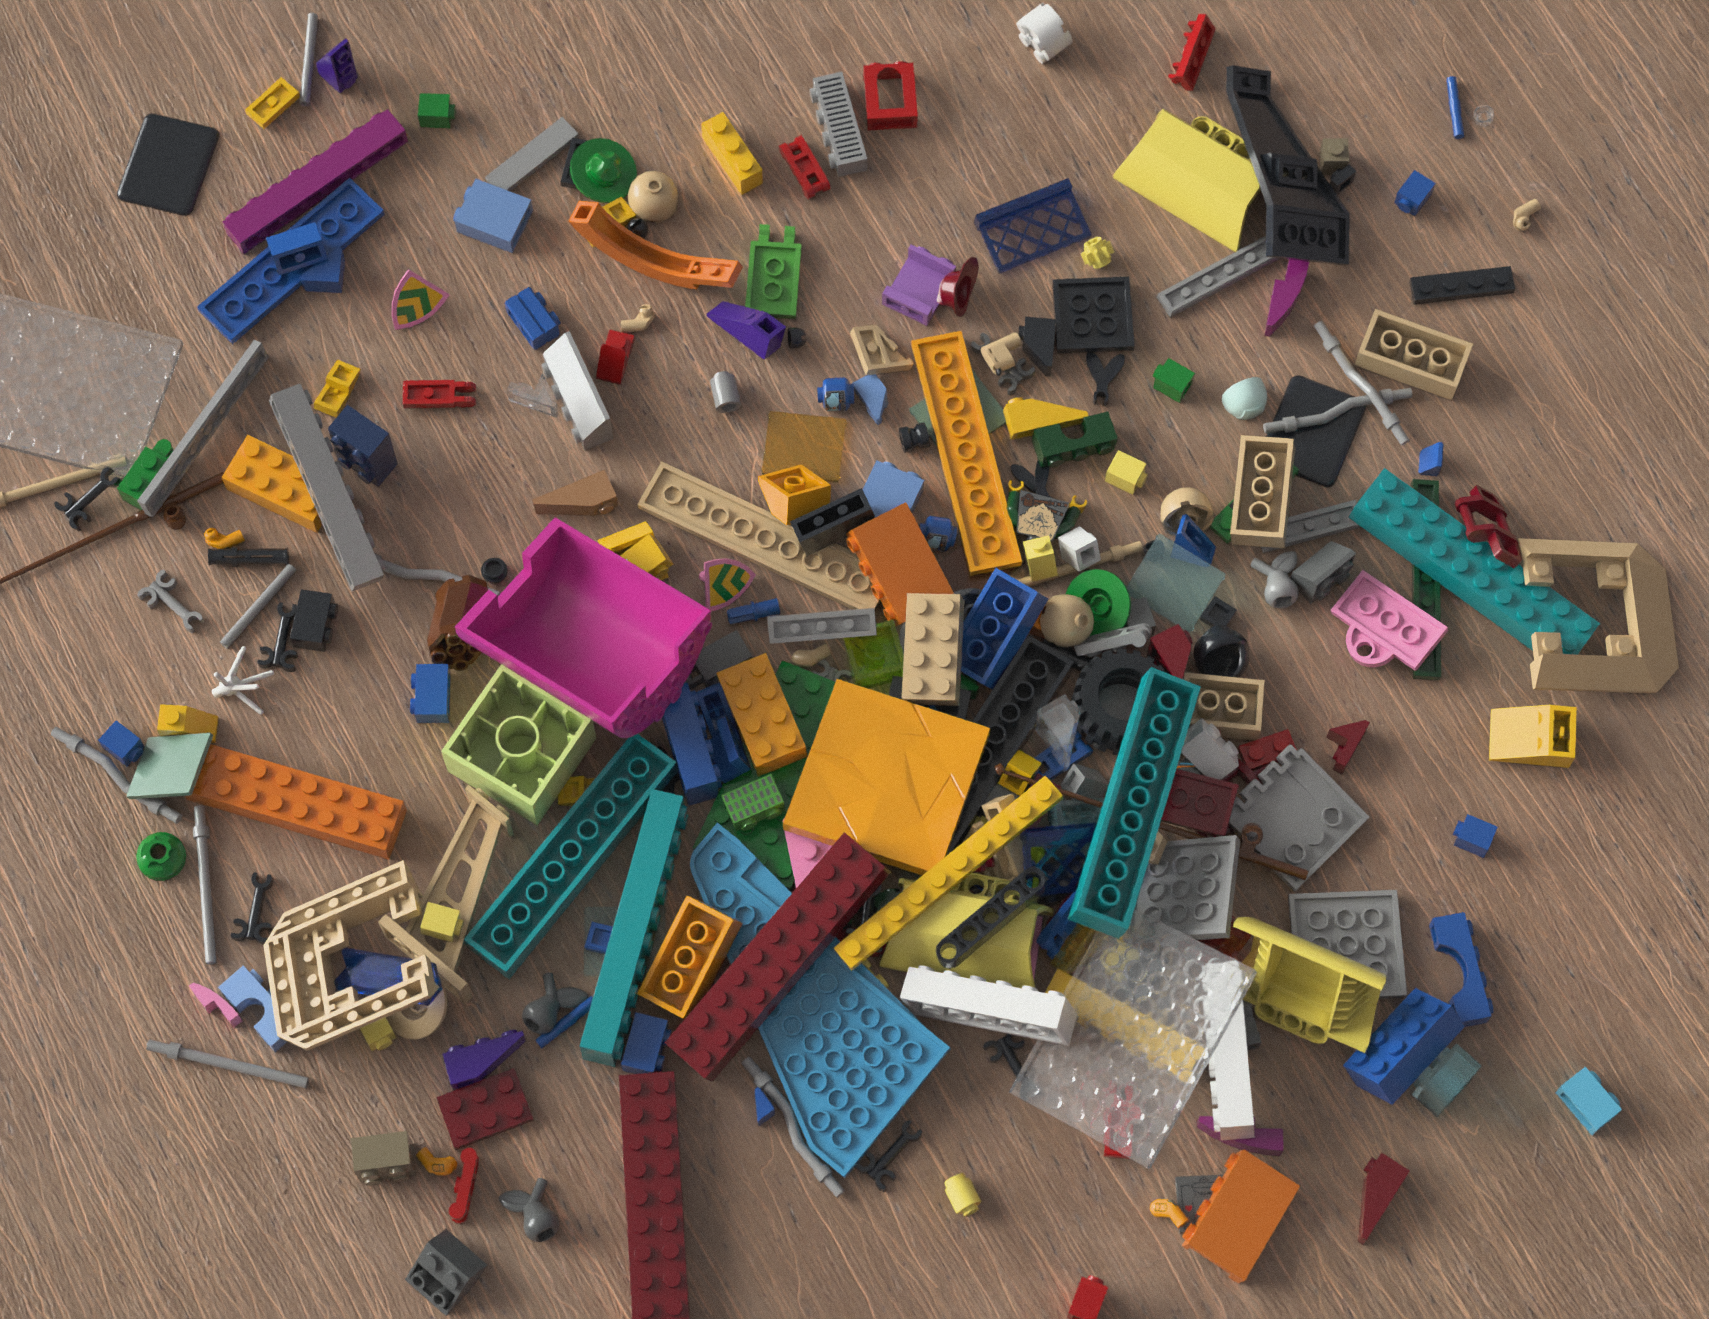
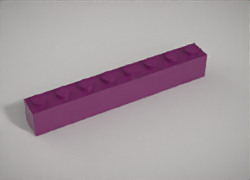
M388 109L382 113L375 114L369 122L362 127L353 129L341 141L334 142L321 155H315L306 165L300 169L293 170L287 178L271 185L259 197L249 200L246 206L230 213L222 221L227 235L243 254L247 253L266 240L267 237L272 236L320 203L348 178L355 179L408 142L406 130Z

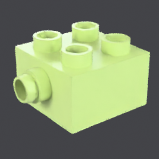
M501 664L441 752L449 773L476 789L480 788L489 797L538 826L596 740V734L591 719Z

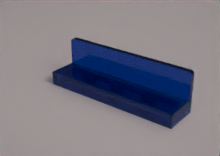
M343 948L342 955L346 968L334 980L336 990L342 991L352 986L357 990L358 994L371 996L403 982L401 965L413 959ZM431 962L434 982L439 988L431 998L418 1004L429 1006L442 991L437 966L434 962Z

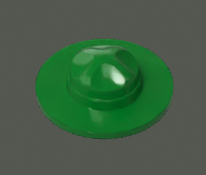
M595 138L588 140L576 149L571 158L570 173L575 186L583 195L596 202L610 203L620 197L625 198L628 195L631 183L637 177L636 164L631 154L621 144L610 139Z
M1088 570L1078 575L1068 586L1066 594L1082 598L1093 612L1094 625L1089 636L1124 628L1131 612V598L1126 585L1117 575L1107 570Z

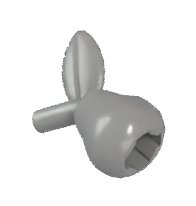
M1294 551L1280 554L1274 559L1271 566L1257 558H1254L1250 566L1268 576L1264 595L1266 602L1271 607L1286 608L1294 604L1298 598V587L1287 575L1297 564V554Z

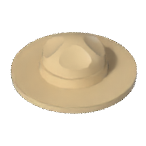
M401 969L390 977L385 989L403 982ZM433 972L434 982L439 988L431 998L386 1017L392 1030L401 1037L413 1040L423 1039L432 1035L442 1024L447 1010V995L445 987L436 973Z

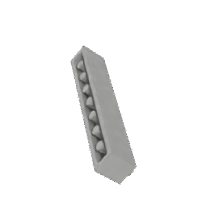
M297 384L271 394L269 399L270 405L351 591L353 592L381 581L385 571L384 563L380 556H375L372 549L375 547L371 534L364 531L362 526L364 524L363 515L360 509L355 510L351 501L354 499L353 492L349 485H344L341 478L344 475L339 461L334 462L331 452H333L332 444L329 438H324L321 432V428H323L322 421L318 413L314 414L310 405L313 403L308 390H303L301 384Z

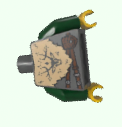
M1012 480L1008 482L1009 494L1006 509L1013 527L1017 529V533L1027 535L1026 541L1049 536L1050 541L1053 542L1054 539H1058V537L1069 532L1075 526L1080 514L1083 513L1087 505V500L1082 505L1076 504L1077 495H1074L1071 503L1024 491L1023 481H1021V486L1018 488L1012 487Z

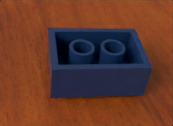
M349 405L343 409L328 427L331 437L330 441L333 443L334 452L338 458L337 461H339L343 468L347 470L351 468L356 471L358 477L365 483L370 484L372 482L379 487L397 466L398 463L389 433Z

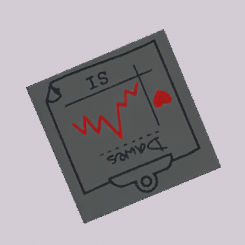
M1224 1175L1175 1177L1176 1202L1189 1220L1184 1226L1179 1228V1234H1184L1191 1223L1195 1225L1199 1218V1215L1196 1214L1198 1208L1205 1199L1209 1201L1213 1194V1191L1210 1190L1218 1176L1223 1177Z

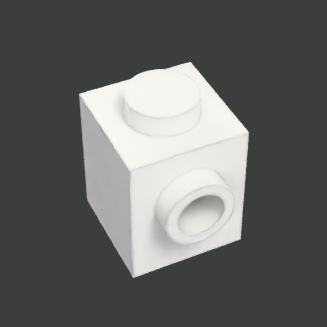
M1080 526L1058 537L1062 559L1079 572L1101 560L1097 539L1092 533H1088Z

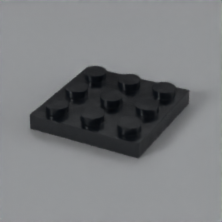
M1129 276L1053 279L1052 289L1054 318L1056 319L1057 354L1134 351Z

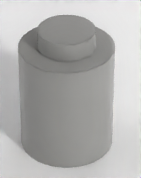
M727 371L716 373L710 380L716 411L719 413H729L739 409L741 401L735 375L729 374Z

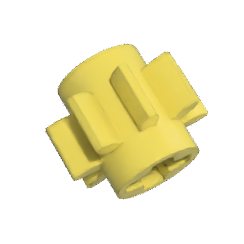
M1095 237L1084 244V252L1080 254L1085 264L1093 265L1095 269H1098L1111 262L1110 254L1114 253V249L1110 241L1106 242L1101 237Z

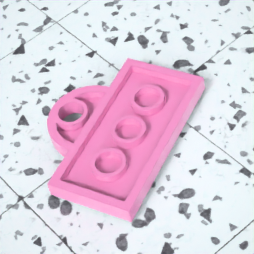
M1364 570L1361 571L1330 610L1331 614L1350 626L1346 634L1348 652L1354 661L1366 667L1383 666L1395 657L1414 671H1417L1448 632L1447 626ZM1363 645H1368L1372 648V652L1370 655L1363 657L1357 653L1358 649Z

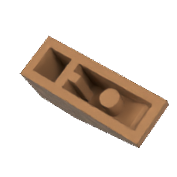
M605 470L532 499L536 514L595 516L598 514H608L618 506L617 495Z

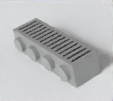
M838 72L813 78V88L809 89L812 103H817L819 109L816 110L818 124H823L825 132H822L824 146H829L831 151L828 154L831 169H836L838 177L867 171V156L843 73Z

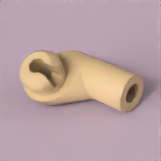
M1533 199L1515 209L1513 225L1516 230L1522 232L1529 229L1531 225L1529 223L1530 215L1541 209L1538 200Z
M644 304L639 308L640 313L635 319L622 320V332L629 333L646 330L654 320L655 313L653 312V307L649 304Z
M826 644L814 650L800 649L793 653L792 662L800 668H809L830 656L831 652Z

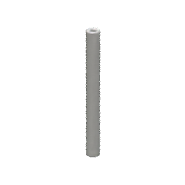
M315 13L308 14L300 93L301 106L310 105L318 15Z
M288 564L222 638L220 641L222 646L228 649L297 571L291 564Z

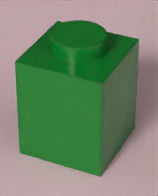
M420 93L418 106L420 127L450 129L451 119L456 118V104H452L450 94Z
M1168 358L1164 365L1159 364L1152 376L1155 378L1153 388L1180 403L1193 384L1195 373Z

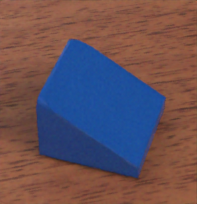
M1443 442L1435 443L1420 451L1419 474L1439 475L1443 463Z
M757 1087L754 1090L758 1126H760L775 1115V1107L761 1088Z

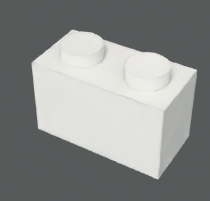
M1201 718L1188 729L1181 753L1205 776L1221 780L1239 766L1238 750L1230 741L1225 742L1220 737L1219 730L1213 724L1208 725Z

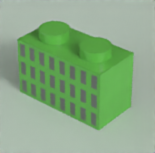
M771 774L721 795L723 804L736 831L741 829L742 831L750 830L757 825V822L766 818L767 820L775 819L785 810L784 801Z

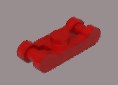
M802 135L794 138V142L789 144L783 143L778 146L780 154L786 160L807 199L815 197L817 192H826L831 189L827 177ZM798 150L799 152H801L795 156L793 155V153ZM815 177L817 182L810 184L808 179Z
M465 1148L460 1154L464 1165L462 1176H457L454 1193H458L456 1202L449 1207L450 1217L456 1224H463L467 1220L473 1196L479 1158L476 1151L472 1148Z

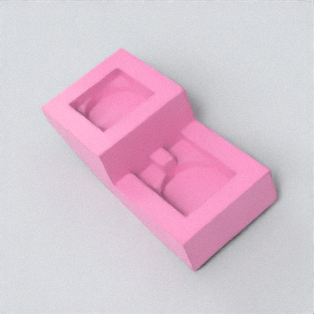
M196 983L189 985L208 1013H211L218 1007L233 1028L243 1022L233 1007L218 994Z

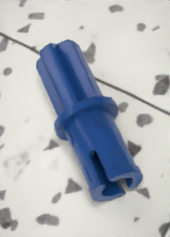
M777 598L758 603L751 601L749 605L727 610V618L730 624L749 620L757 622L758 618L780 614Z

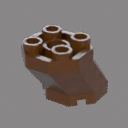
M472 575L462 576V580L456 582L454 578L448 579L435 593L437 602L427 638L431 659L434 664H448L450 669L462 671L467 669L470 664H473L481 655V651L458 637L455 626L488 591L485 580Z

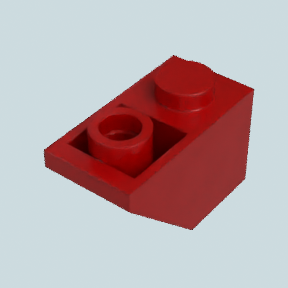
M1091 1275L1088 1278L1081 1277L1067 1318L1097 1319L1108 1290V1286L1103 1285V1280Z

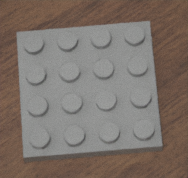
M1237 835L1167 841L1159 864L1148 863L1130 926L1124 933L1123 941L1129 945L1229 938L1240 839Z
M1397 890L1288 895L1291 934L1386 974V983L1380 992L1379 999L1406 998L1407 989Z

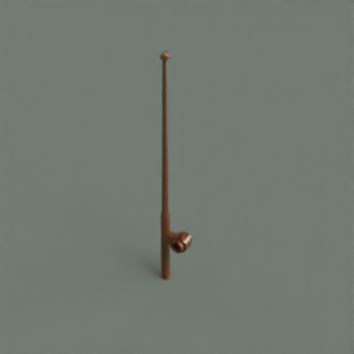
M221 472L168 497L156 514L164 511L163 517L169 528L174 530L183 528L187 518L183 509L177 505L223 484L222 476L224 473ZM142 509L114 525L1 578L0 584L138 521L146 520L150 516L146 515Z
M1001 763L995 765L998 775L1006 774L1031 784L1038 782L1037 780L1005 770ZM1056 787L1062 795L1102 808L1103 802ZM1160 822L1159 829L1187 839L1208 838ZM1248 823L1243 827L1241 832L1242 843L1239 848L1238 858L1306 880L1308 870L1254 852L1256 845L1260 844L1263 840V831L1260 825ZM1250 832L1257 833L1255 837H1249L1247 834Z

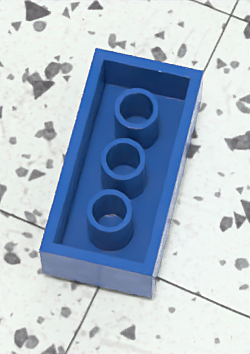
M685 683L681 688V695L675 703H670L665 709L662 721L674 761L677 762L678 774L688 806L715 799L719 794L718 788L722 787L718 764H713L715 761L710 739L705 740L707 739V729L703 715H699V702L695 690L690 691L688 683Z
M1415 988L1371 1034L1367 1051L1364 1053L1357 1050L1343 1066L1357 1087L1393 1105L1465 1026L1452 1005Z

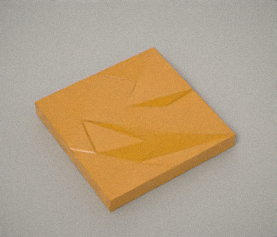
M837 679L785 816L783 830L831 846L845 832L878 861L924 875L948 854L990 736V728Z

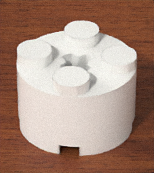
M1041 3L1016 23L1021 32L1019 34L1020 40L1026 47L1031 45L1035 49L1034 55L1041 64L1049 61L1072 44V37L1069 31L1063 32L1062 25L1064 23L1048 4L1044 6V3Z

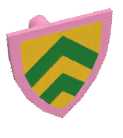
M408 269L399 282L392 300V320L395 330L409 328L425 321L436 313L450 294Z
M723 558L704 562V571L699 574V579L705 583V607L712 612L729 606L747 590L756 574L748 566L737 560Z

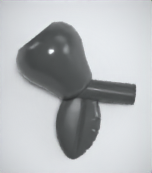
M553 973L543 974L546 995L525 1006L522 1011L523 1022L534 1033L547 1034L556 1025L560 1007H577L588 999V994L574 987H565L556 991Z
M543 1178L537 1179L531 1195L524 1191L512 1190L504 1192L499 1196V1202L503 1207L513 1212L524 1213V1232L527 1238L533 1242H544L551 1239L560 1227L558 1216L540 1202L548 1184V1181Z

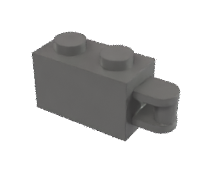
M736 630L702 648L691 673L696 671L698 676L693 678L690 673L685 683H688L689 689H693L702 683L705 688L719 683L717 672L753 658L738 631Z

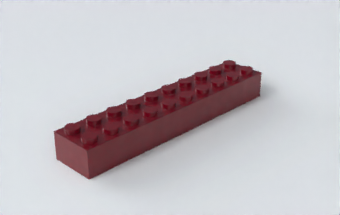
M844 832L667 1039L665 1044L704 1079L713 1082L891 871Z
M670 1071L619 1075L632 1319H690L675 1073Z

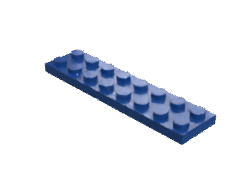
M348 178L287 231L315 222L326 255H328L338 246L344 250L383 217L385 213L351 178ZM268 246L198 305L197 309L231 344H234L301 287L302 284L299 277L315 264L279 275Z

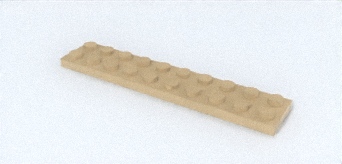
M662 461L637 504L638 509L852 610L874 608L876 610L881 601L877 600L871 590L872 583L869 577L864 576L859 568L860 560L856 553H852L851 550L834 543L806 556L792 525H786L773 516L771 512Z

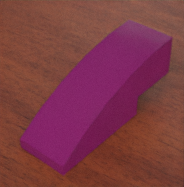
M1289 259L1285 281L1275 279L1264 336L1270 337L1290 315L1303 289L1310 262Z
M1199 1116L1197 1120V1128L1229 1146L1261 1155L1281 1156L1283 1152V1129L1255 1128V1117H1253L1254 1138L1221 1140L1220 1132L1214 1131L1213 1116Z

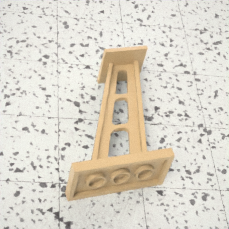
M470 785L465 788L470 806L420 901L422 914L412 918L406 930L386 914L378 922L384 937L410 959L413 960L426 955L431 961L432 971L440 978L444 987L465 1005L472 998L468 983L456 974L465 947L464 938L470 931L501 831L509 838L513 835L512 822L508 818L510 814L499 804L496 807L488 801L490 799L483 790L480 788L474 790ZM483 820L487 824V830L477 858L472 860L465 854V850L478 822ZM465 861L471 866L472 872L461 902L456 903L447 895L446 891L459 863ZM428 902L438 905L446 902L453 909L460 910V919L464 920L460 936L455 935L453 943L447 941L442 952H438L425 940V935L421 934L420 931Z

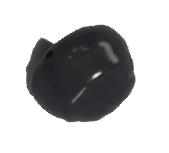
M1221 624L1211 627L1195 643L1193 656L1196 667L1202 674L1239 678L1244 674L1249 664V645L1247 640L1241 633L1226 625Z

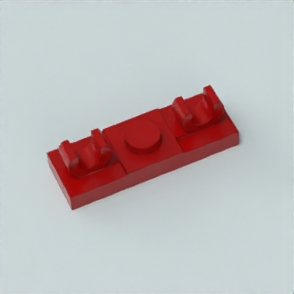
M1198 14L1196 21L1188 22L1187 25L1192 32L1184 33L1187 43L1183 48V57L1181 62L1172 64L1177 73L1168 75L1172 83H1180L1186 91L1194 90L1216 27L1206 14Z

